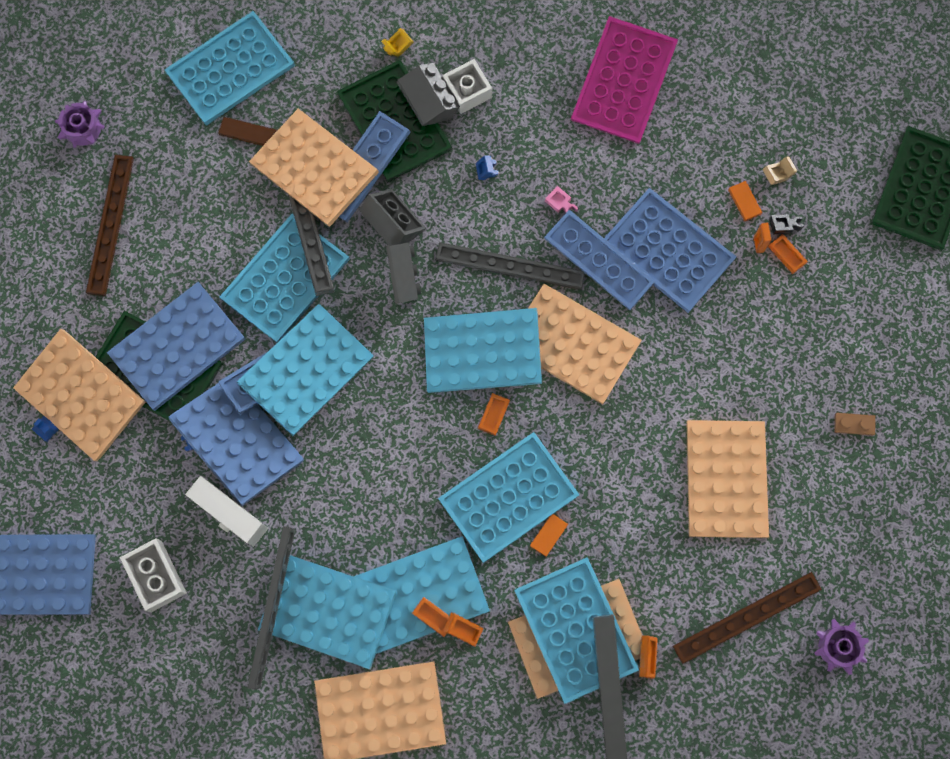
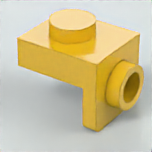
M402 28L389 40L383 39L381 41L385 45L384 50L390 56L395 55L397 57L401 56L414 43Z

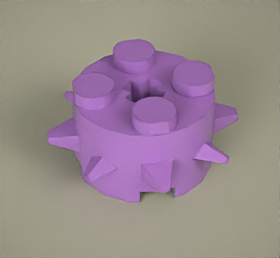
M83 101V103H72L71 107L66 105L65 111L62 110L58 119L55 120V123L59 124L62 130L58 135L59 140L67 138L73 143L74 148L77 145L83 146L95 143L101 129L105 128L98 119L102 111L100 109L91 110L87 106L86 101Z
M832 619L830 629L825 632H816L820 640L818 643L819 648L814 653L821 656L828 664L827 671L831 672L835 667H843L847 674L851 675L853 665L859 662H867V659L864 657V645L869 640L868 638H861V634L855 630V622H852L849 626H840L835 619ZM839 643H843L842 647L844 650L840 651Z

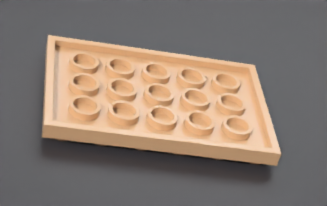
M299 108L249 161L253 167L329 227L379 173L378 169Z
M543 284L529 308H537L541 369L603 405L642 340L548 285Z
M63 329L58 331L13 387L94 461H98L146 403L145 400Z
M687 420L689 537L769 538L765 421Z
M620 579L602 585L601 588L634 660H638L641 655L642 634ZM524 615L509 621L508 624L537 699L558 691L526 616Z
M435 662L314 681L324 759H358L446 744Z

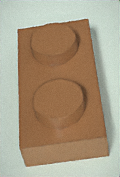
M835 413V433L874 436L875 415Z

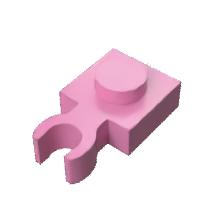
M558 186L545 198V202L558 213L564 210L566 214L570 209H573L576 213L578 211L576 205L569 203L571 197Z

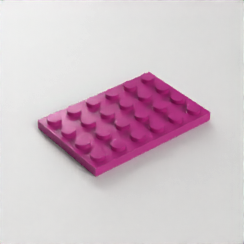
M609 16L571 120L640 144L678 39Z

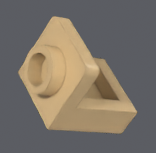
M788 156L779 163L766 166L763 172L770 184L774 185L787 181L797 172V169Z

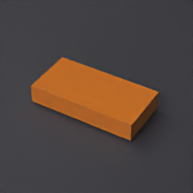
M746 181L728 189L744 221L762 214V210Z
M768 222L761 223L753 237L756 253H764L771 242Z
M783 234L768 246L792 274L808 262Z
M492 393L478 429L496 436L510 400Z
M552 514L530 547L547 557L568 524Z
M423 597L412 614L445 637L447 633L443 629L449 615Z
M451 612L443 631L475 647L484 628Z
M642 635L639 677L655 679L657 637Z

